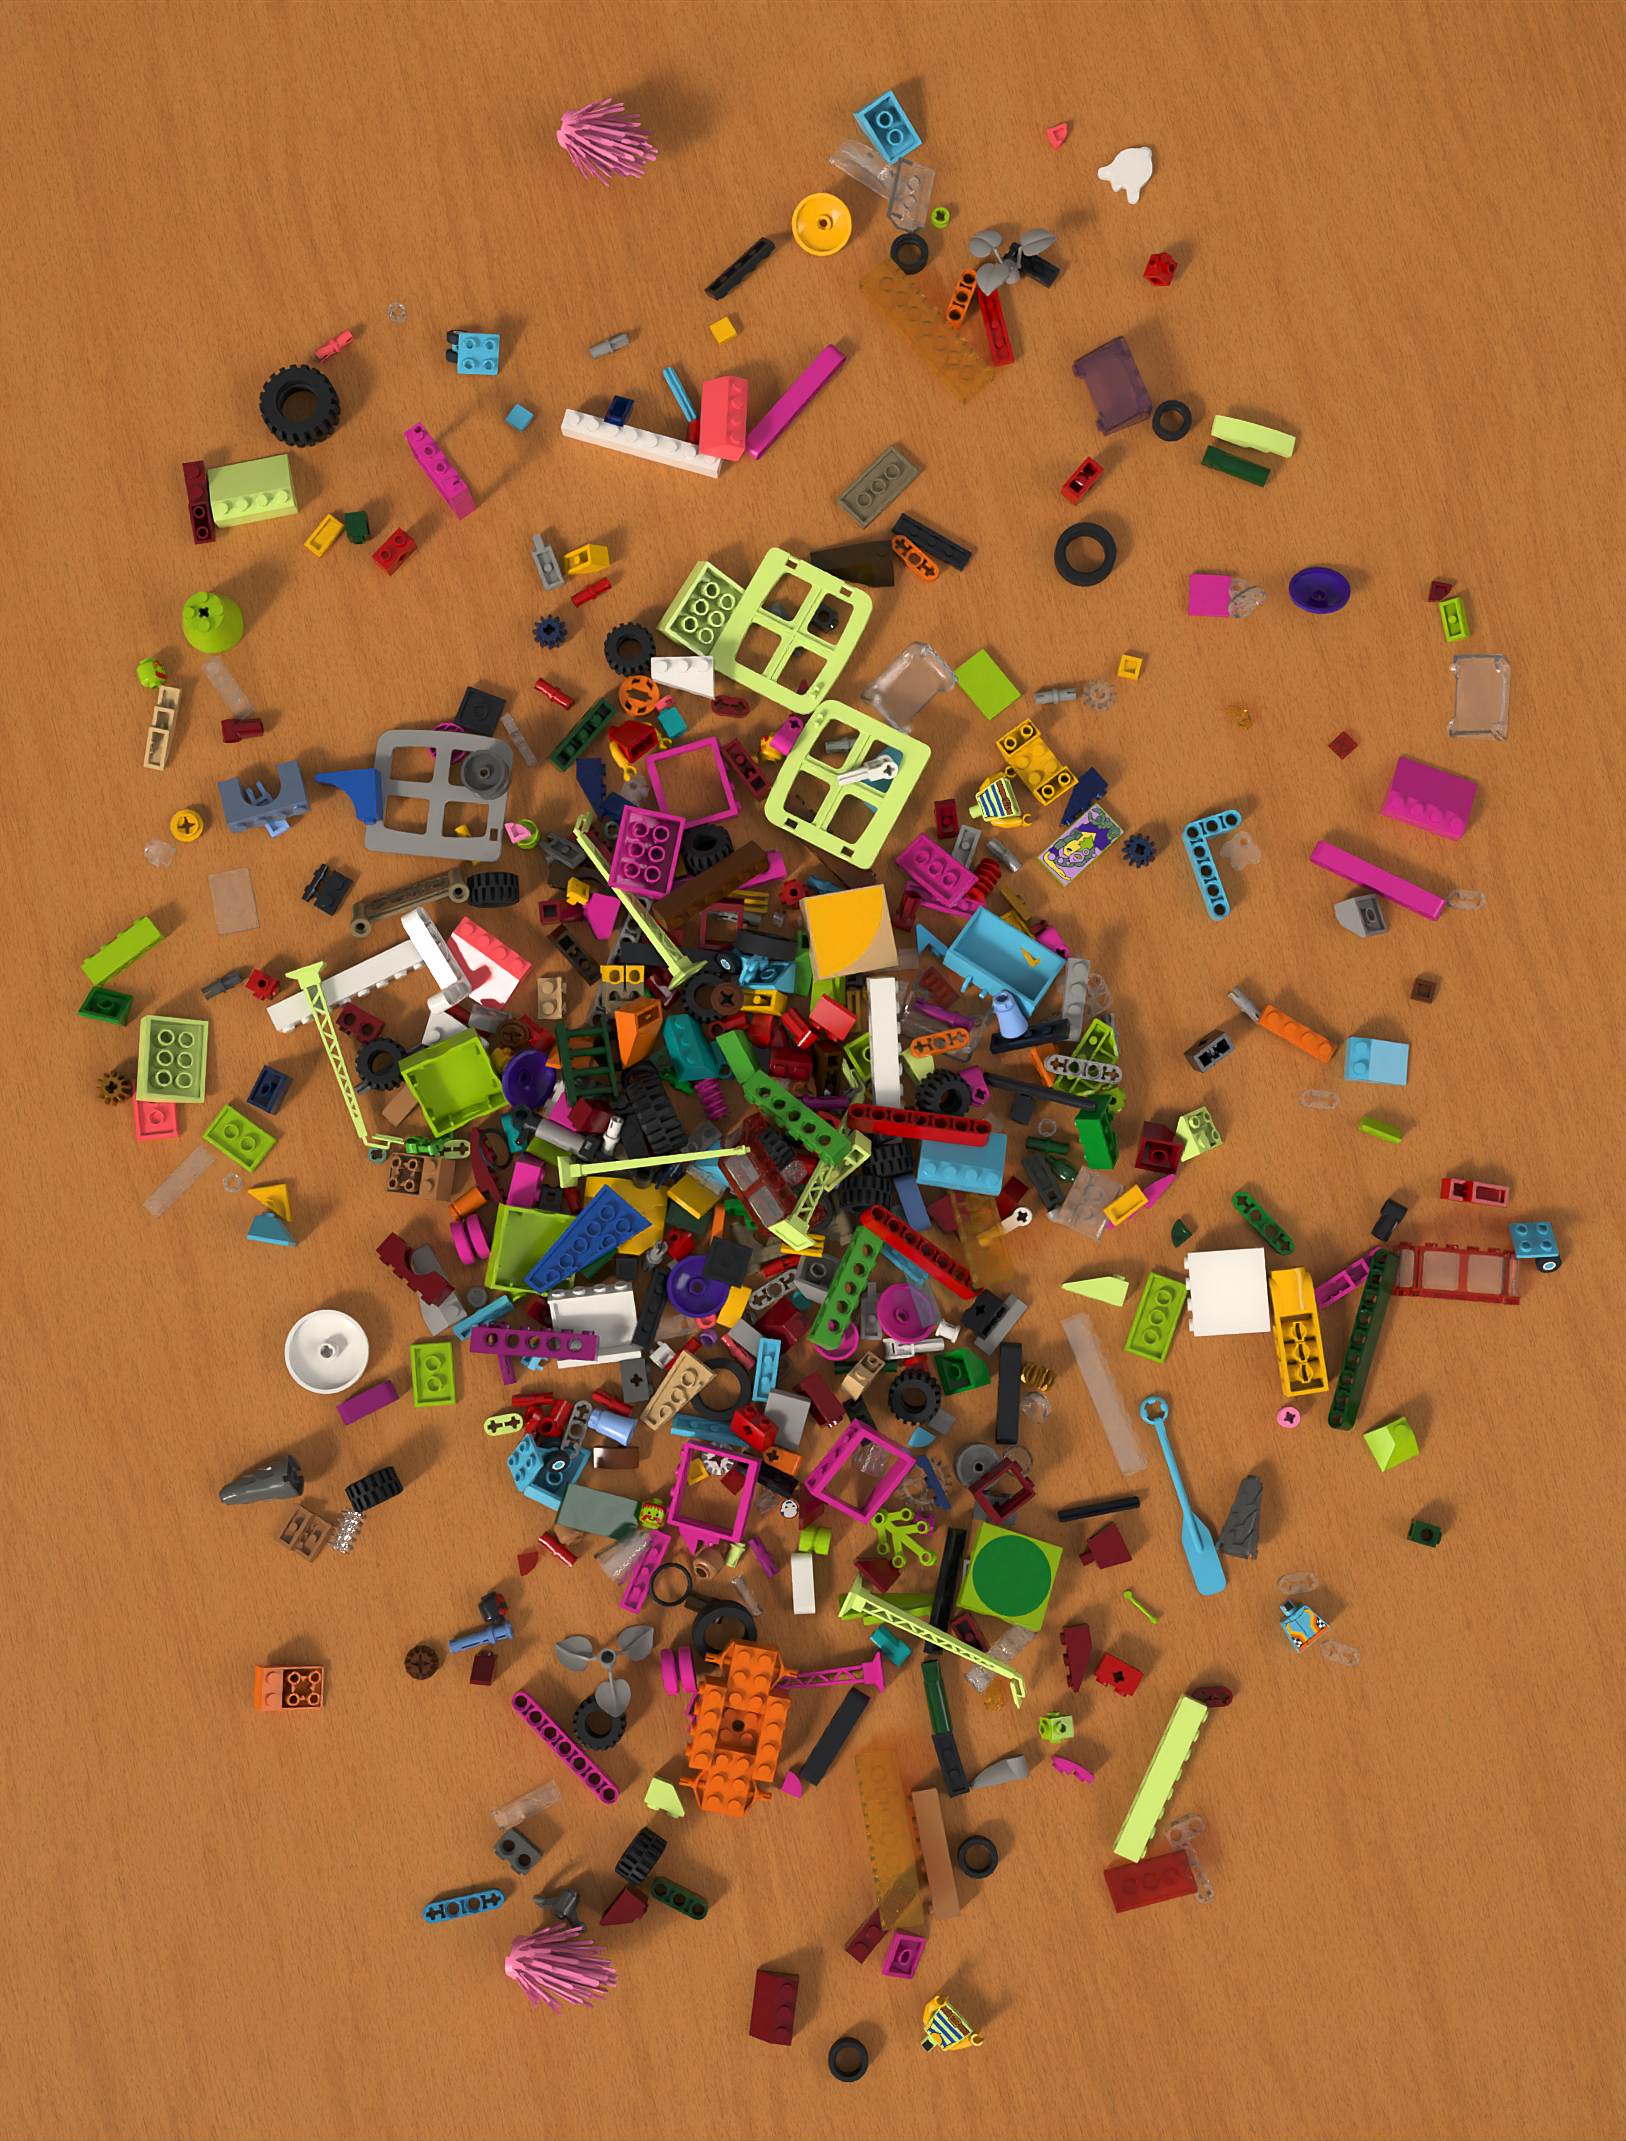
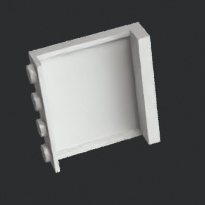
M1263 1246L1202 1252L1188 1251V1256L1184 1257L1185 1269H1189L1190 1277L1185 1278L1186 1290H1191V1298H1187L1188 1311L1192 1310L1193 1319H1189L1190 1331H1194V1336L1270 1331Z
M619 1281L610 1285L597 1284L594 1287L586 1288L578 1286L569 1290L555 1289L552 1292H548V1304H550L555 1333H561V1329L574 1330L573 1334H582V1330L594 1331V1335L600 1336L598 1362L557 1359L558 1369L641 1358L642 1349L630 1345L637 1323L632 1282ZM555 1338L556 1348L558 1349L561 1341L559 1338ZM576 1339L572 1342V1349L578 1351L582 1343L579 1339Z

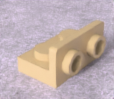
M562 977L538 978V1020H564V1014H567V1002H563V994H567V982H563Z

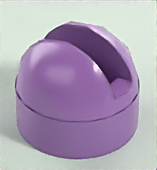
M706 1329L699 1337L700 1342L707 1347H712L717 1341L718 1334L714 1329Z

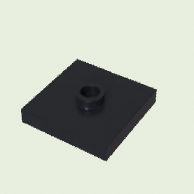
M468 686L453 724L479 735L493 738L507 701Z
M713 1236L701 1277L741 1289L753 1248Z

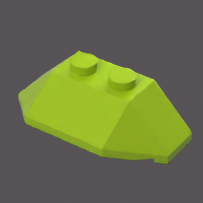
M1095 1018L1070 1057L1115 1065L1119 1056L1113 1028ZM1075 1061L1069 1065L1071 1073H1075L1078 1070V1064ZM1095 1065L1090 1066L1088 1069L1091 1077L1097 1074V1067ZM1103 1071V1075L1108 1076V1074L1110 1073L1108 1071ZM1059 1074L1051 1088L1085 1096L1097 1093L1103 1082Z

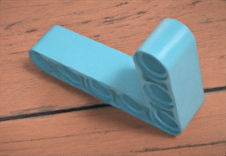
M1228 810L1189 823L1181 834L1208 914L1215 921L1223 920L1228 915L1230 908L1206 840L1235 830L1241 823V815L1236 810ZM1226 817H1233L1236 822L1235 825H1229L1226 822ZM1207 823L1215 824L1216 831H1209L1206 826ZM1187 830H1195L1197 833V837H1189L1187 834ZM1200 848L1204 853L1203 857H1197L1194 854V849ZM1201 868H1208L1210 870V876H1203L1201 874ZM1208 887L1216 888L1217 895L1211 896L1207 891ZM1221 906L1224 910V914L1217 915L1214 911V907Z

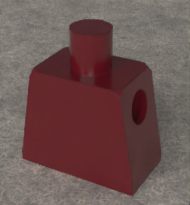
M955 1190L926 1207L927 1214L945 1235L953 1231L959 1241L969 1236L964 1224L970 1221L971 1217L960 1190Z
M1114 1522L1108 1524L1087 1539L1086 1544L1089 1550L1079 1554L1083 1566L1095 1561L1099 1569L1133 1560Z

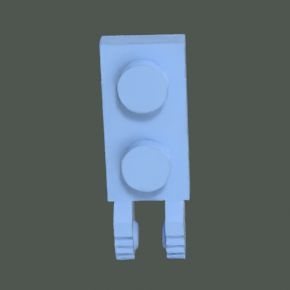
M260 781L256 785L262 793V797L256 799L255 794L249 787L245 789L253 806H264L274 801ZM286 819L265 825L273 839L291 828Z

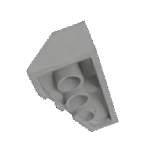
M429 1244L412 1253L411 1260L415 1274L425 1275L435 1271L452 1285ZM455 1289L439 1307L434 1304L430 1306L420 1298L422 1294L418 1291L423 1319L433 1337L470 1316Z

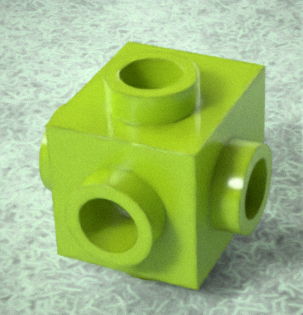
M1109 1083L1100 1087L1101 1090H1098L1094 1095H1112L1114 1098L1109 1103L1110 1113L1120 1112L1122 1107L1125 1106L1123 1100L1127 1099L1123 1087L1119 1089L1117 1083L1114 1085Z
M1060 1711L1047 1712V1716L1039 1717V1731L1042 1739L1050 1740V1743H1061L1064 1738L1074 1737L1072 1715L1060 1714Z

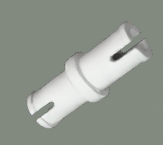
M618 1116L611 1117L608 1130L603 1135L604 1142L600 1151L610 1156L613 1155L615 1145L620 1140L619 1133L624 1123V1120Z

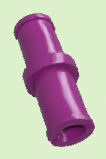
M758 1535L748 1541L757 1557V1563L760 1562L768 1579L779 1573L780 1571L770 1556L772 1555L771 1552L767 1551L760 1536Z

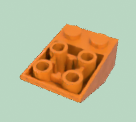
M639 997L615 1010L622 1069H626L651 1055L663 1020L661 1001L659 999Z
M255 1665L254 1708L259 1711L323 1709L324 1666Z

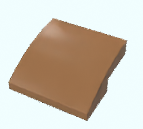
M296 1503L274 1539L287 1549L296 1552L307 1561L313 1563L335 1526Z

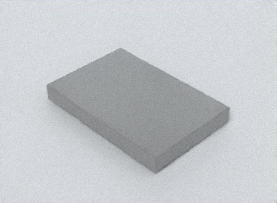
M775 1388L770 1389L764 1415L779 1427L774 1445L798 1451L811 1398Z

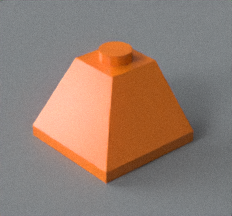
M597 1035L570 1038L567 1041L568 1048L573 1050L594 1047ZM555 1042L546 1061V1066L561 1069L557 1043ZM594 1055L573 1058V1060H570L571 1067H575V1069L589 1068Z
M1053 1043L1040 1045L1031 1049L1028 1053L1043 1086L1047 1088L1053 1086L1056 1073H1051L1045 1069L1044 1060L1050 1054L1061 1055L1057 1044L1053 1045ZM1054 1060L1051 1061L1050 1065L1054 1068V1066H1059L1060 1062Z

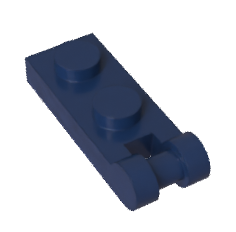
M919 1455L916 1464L918 1467L923 1468L927 1475L924 1477V1481L928 1489L933 1488L936 1494L933 1500L937 1508L942 1507L943 1511L950 1509L951 1505L929 1459L925 1455Z

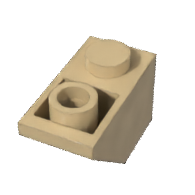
M868 1351L847 1374L839 1389L856 1401L883 1368L885 1362Z

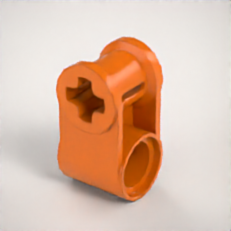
M774 1445L763 1451V1459L768 1465L790 1475L797 1476L804 1456ZM772 1450H775V1454L778 1457L770 1461L767 1452L771 1453Z

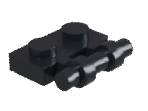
M322 863L320 868L315 870L314 878L309 886L306 885L305 893L301 899L309 902L311 897L314 896L317 900L313 906L333 916L353 881L335 870L330 877L327 876L326 872L329 867ZM321 880L326 882V885L320 893L316 889Z

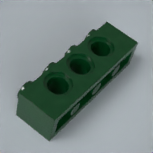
M598 698L546 760L559 772H565L618 710L605 698Z

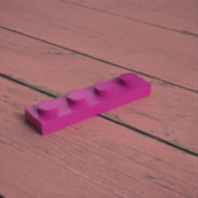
M908 880L905 889L906 891L918 892L922 896L919 906L969 920L980 905L986 908L987 902L979 903L963 896L956 906L950 909L941 901L936 900L937 898L917 882Z
M652 1529L619 1607L637 1615L639 1614L649 1591L650 1578L662 1561L672 1538L671 1535Z

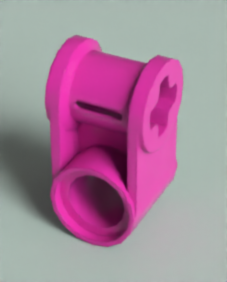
M789 717L781 729L777 731L769 746L787 756L803 729L802 721L797 717Z
M1052 925L1035 936L1039 943L1056 954L1057 952H1063L1062 958L1068 960L1070 956L1069 950Z
M978 1065L957 1073L971 1087L970 1091L973 1095L970 1097L972 1100L971 1105L975 1107L982 1106L989 1099L990 1093ZM978 1093L982 1094L983 1097L980 1099L976 1098L975 1095Z

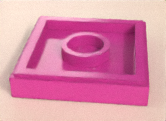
M1190 574L1188 615L1229 617L1231 576Z

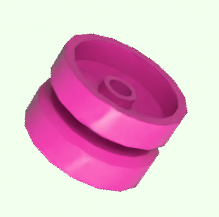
M478 1213L467 1216L468 1230L461 1220L450 1223V1230L456 1249L465 1266L476 1262L475 1250L482 1259L490 1256V1238Z
M832 1321L828 1324L830 1331L834 1330ZM852 1321L850 1322L849 1326L842 1333L843 1340L838 1348L827 1350L814 1343L816 1350L821 1356L829 1360L839 1361L848 1358L858 1346L859 1334L857 1327Z
M691 1645L679 1647L678 1660H676V1655L672 1648L661 1649V1673L667 1696L679 1694L680 1680H682L683 1689L686 1693L697 1691L696 1671Z

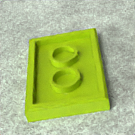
M984 649L980 650L951 673L954 680L989 722L1021 697L1018 690Z
M226 1103L202 1135L203 1138L250 1173L255 1171L277 1141V1139L228 1103Z
M453 1342L410 1345L414 1407L457 1404Z

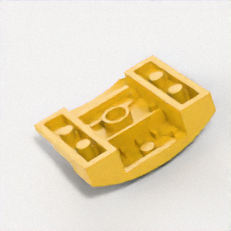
M587 1177L583 1209L606 1184L653 1224L616 1247L618 1249L616 1253L639 1256L646 1250L653 1248L658 1240H663L669 1198L666 1194L669 1187L661 1185L656 1190L655 1186L657 1184L652 1183L646 1189H639L633 1185L630 1179Z

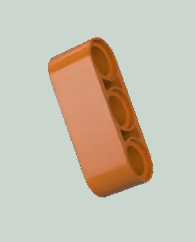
M970 268L965 269L961 273L947 309L945 322L947 327L952 330L959 329L963 325L977 288V272ZM970 278L974 282L967 284L964 280ZM962 296L965 297L967 300L965 302H960L957 300V298ZM957 315L960 319L952 320L950 316Z

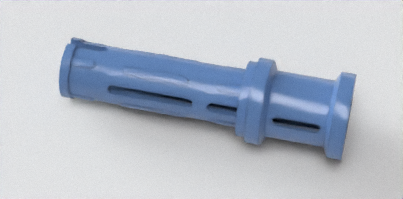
M506 1620L504 1624L494 1627L490 1625L481 1632L449 1640L450 1651L454 1654L485 1643L496 1644L497 1641L505 1638L513 1639V1628L509 1620Z

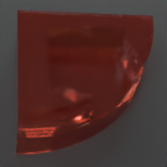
M539 1551L517 1555L521 1576L530 1573L535 1568L539 1559Z

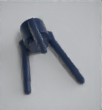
M680 1162L663 1164L652 1180L653 1183L664 1173L655 1189L658 1190L667 1177L674 1179L676 1176L675 1185L684 1175V1172L681 1171L684 1166ZM669 1198L667 1212L671 1210V1206L674 1201L671 1198Z

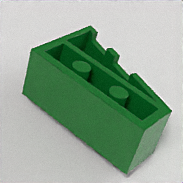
M1088 1095L1087 1098L1098 1101L1096 1111L1091 1112L1081 1109L1075 1117V1126L1080 1134L1079 1140L1084 1148V1158L1088 1162L1089 1169L1113 1170L1119 1158L1116 1132H1112L1111 1121L1115 1120L1114 1113H1110L1109 1110L1112 1095Z

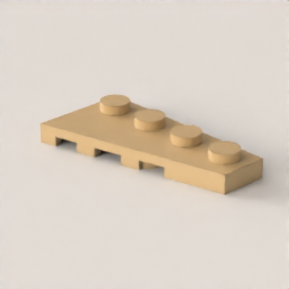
M683 1350L641 1414L640 1419L653 1430H659L717 1374L688 1350Z

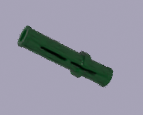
M897 1359L882 1360L885 1362V1365L879 1373H897ZM834 1361L835 1375L848 1374L859 1361Z

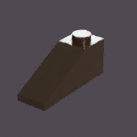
M562 923L547 936L550 942L590 987L601 978L602 973H600L599 964Z
M830 1039L814 1042L813 1068L817 1097L839 1096L844 1050Z

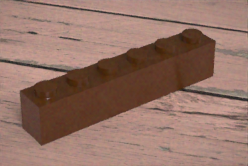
M790 793L787 796L784 804L786 812L808 823H812L817 815L812 809L808 810L804 806L805 802L799 795L796 794L794 796ZM788 818L786 825L795 829L798 823ZM828 826L827 832L832 835L833 830ZM797 837L848 890L874 886L877 880L875 877L877 875L872 869H861ZM844 847L841 852L849 857H852L853 855L846 849V847Z
M753 840L652 904L651 907L655 919L668 932H671L768 869L770 865L767 854Z

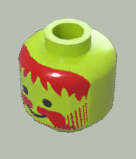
M153 657L140 661L137 673L142 686L150 687L151 690L160 688V685L167 679L162 662L155 660Z
M652 1497L651 1501L643 1502L639 1515V1520L643 1522L642 1526L658 1530L659 1527L665 1525L668 1512L666 1511L667 1506L663 1504L664 1500Z

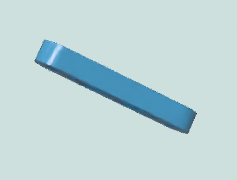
M491 1888L430 1902L423 1910V1918L428 1923H437L495 1910L503 1905L505 1894L499 1888ZM493 1893L496 1896H500L497 1904L494 1901H487V1906L484 1907L482 1895H485V1899L491 1898ZM472 1897L477 1898L480 1901L479 1908L472 1909L468 1904L469 1899ZM451 1902L457 1903L459 1905V1912L455 1914L448 1911V1904ZM442 1904L444 1905L443 1911L446 1916H442L443 1912L437 1913L435 1918L427 1914L430 1911V1907L437 1911L441 1910Z

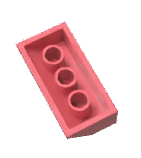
M728 375L703 382L699 438L700 454L738 462L745 450L747 379Z

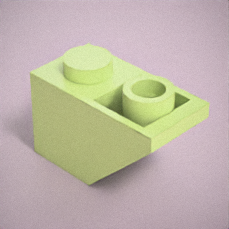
M654 1774L644 1802L651 1809L659 1810L661 1808L666 1810V1814L671 1817H684L686 1809L675 1783Z

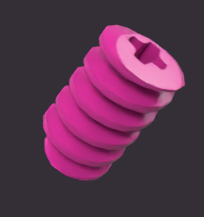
M715 1078L703 1079L695 1085V1089L701 1090L698 1093V1097H705L700 1102L701 1105H708L703 1109L705 1113H710L706 1117L707 1120H718L732 1114L725 1112L730 1106L722 1104L727 1098L719 1096L724 1090H717L721 1082H714Z

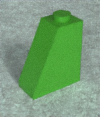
M733 1030L716 1037L739 1084H745L759 1069L762 1071L752 1042L746 1035L747 1030Z

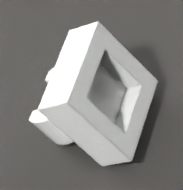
M658 1341L657 1343L660 1347L656 1351L652 1349L649 1351L651 1354L650 1358L663 1369L675 1357L676 1353L666 1343L663 1344L661 1341Z

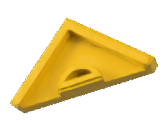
M287 1184L248 1189V1193L287 1222H292Z

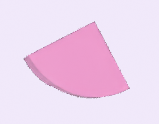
M504 824L513 844L532 836L529 830L520 824Z

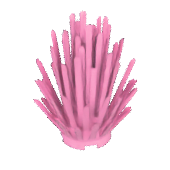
M612 98L595 104L596 101L592 102L580 110H568L561 118L563 121L561 130H557L560 146L568 151L576 167L577 165L579 166L584 177L588 180V175L581 162L594 177L596 174L608 187L610 186L607 180L588 159L610 178L613 175L602 165L623 178L630 174L641 178V175L628 168L646 174L644 170L637 168L640 165L646 167V160L629 153L652 161L656 160V156L641 150L658 154L657 149L652 148V145L646 144L648 136L636 134L654 135L652 131L633 128L640 126L641 123L617 121L620 119L640 118V115L603 116L604 114L623 111L625 108L621 106L624 103L596 109L611 102Z
M566 1923L553 1928L548 1926L529 1936L518 1935L510 1944L513 1947L510 1957L506 1956L505 1960L507 1976H510L519 1983L536 2009H538L536 2001L539 2002L540 1998L560 2016L561 2012L553 2004L555 2003L558 2007H562L561 2003L538 1984L550 1989L576 2006L582 2003L590 2008H594L591 2003L572 1993L586 1999L594 1997L606 2001L604 1997L582 1987L609 1994L606 1988L598 1986L599 1983L616 1987L617 1982L608 1979H618L617 1975L608 1973H614L617 1970L603 1967H611L612 1960L584 1956L601 1954L599 1951L592 1950L604 1951L606 1947L575 1946L593 1944L592 1940L551 1943L579 1935L575 1931L581 1930L582 1927L546 1935L565 1927Z

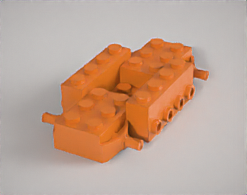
M732 1637L723 1651L719 1652V1655L706 1652L705 1661L719 1664L723 1678L705 1675L704 1681L699 1683L698 1694H701L700 1702L696 1701L694 1714L697 1716L696 1721L691 1722L689 1735L693 1736L691 1743L686 1745L685 1756H688L689 1767L700 1770L693 1778L680 1776L679 1785L693 1788L698 1807H701V1810L743 1817L756 1800L771 1801L772 1793L760 1791L755 1780L773 1782L774 1773L777 1772L779 1764L778 1754L783 1746V1731H786L787 1711H790L792 1703L788 1690L777 1689L774 1686L784 1676L797 1678L798 1669L786 1668V1665H783L778 1646ZM741 1720L744 1722V1727L740 1730H735L732 1727L733 1722Z

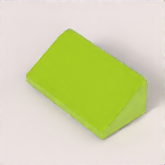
M1457 597L1440 602L1439 607L1447 642L1471 638L1463 599Z
M1362 1116L1358 1130L1393 1144L1401 1142L1402 1131L1368 1116Z
M534 1136L526 1150L557 1168V1157L573 1155L537 1136Z

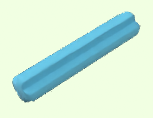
M672 367L663 370V375L688 422L690 423L693 419L698 420V414Z

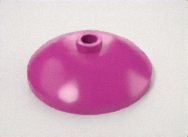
M897 1283L884 1290L878 1299L877 1317L883 1330L894 1340L905 1344L918 1343L925 1339L933 1330L935 1323L933 1305L928 1296L918 1287L907 1283Z

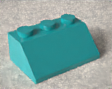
M688 1014L668 1016L661 1030L678 1081L717 1078L718 1073L701 1023Z

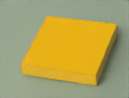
M693 1170L672 1186L666 1194L697 1219H700L724 1196L720 1190Z

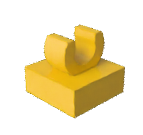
M572 877L568 881L567 897L569 898L566 902L571 905H575L577 902L584 905L589 899L590 886Z

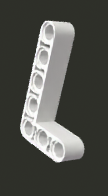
M418 906L403 915L401 921L405 930L441 987V990L427 1001L430 1010L438 1015L470 995L472 987L426 910Z

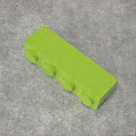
M147 916L145 918L140 917L133 923V927L129 930L121 931L117 935L116 940L112 943L104 944L100 948L101 951L99 953L90 955L84 960V964L80 967L95 986L103 987L166 939L151 918Z

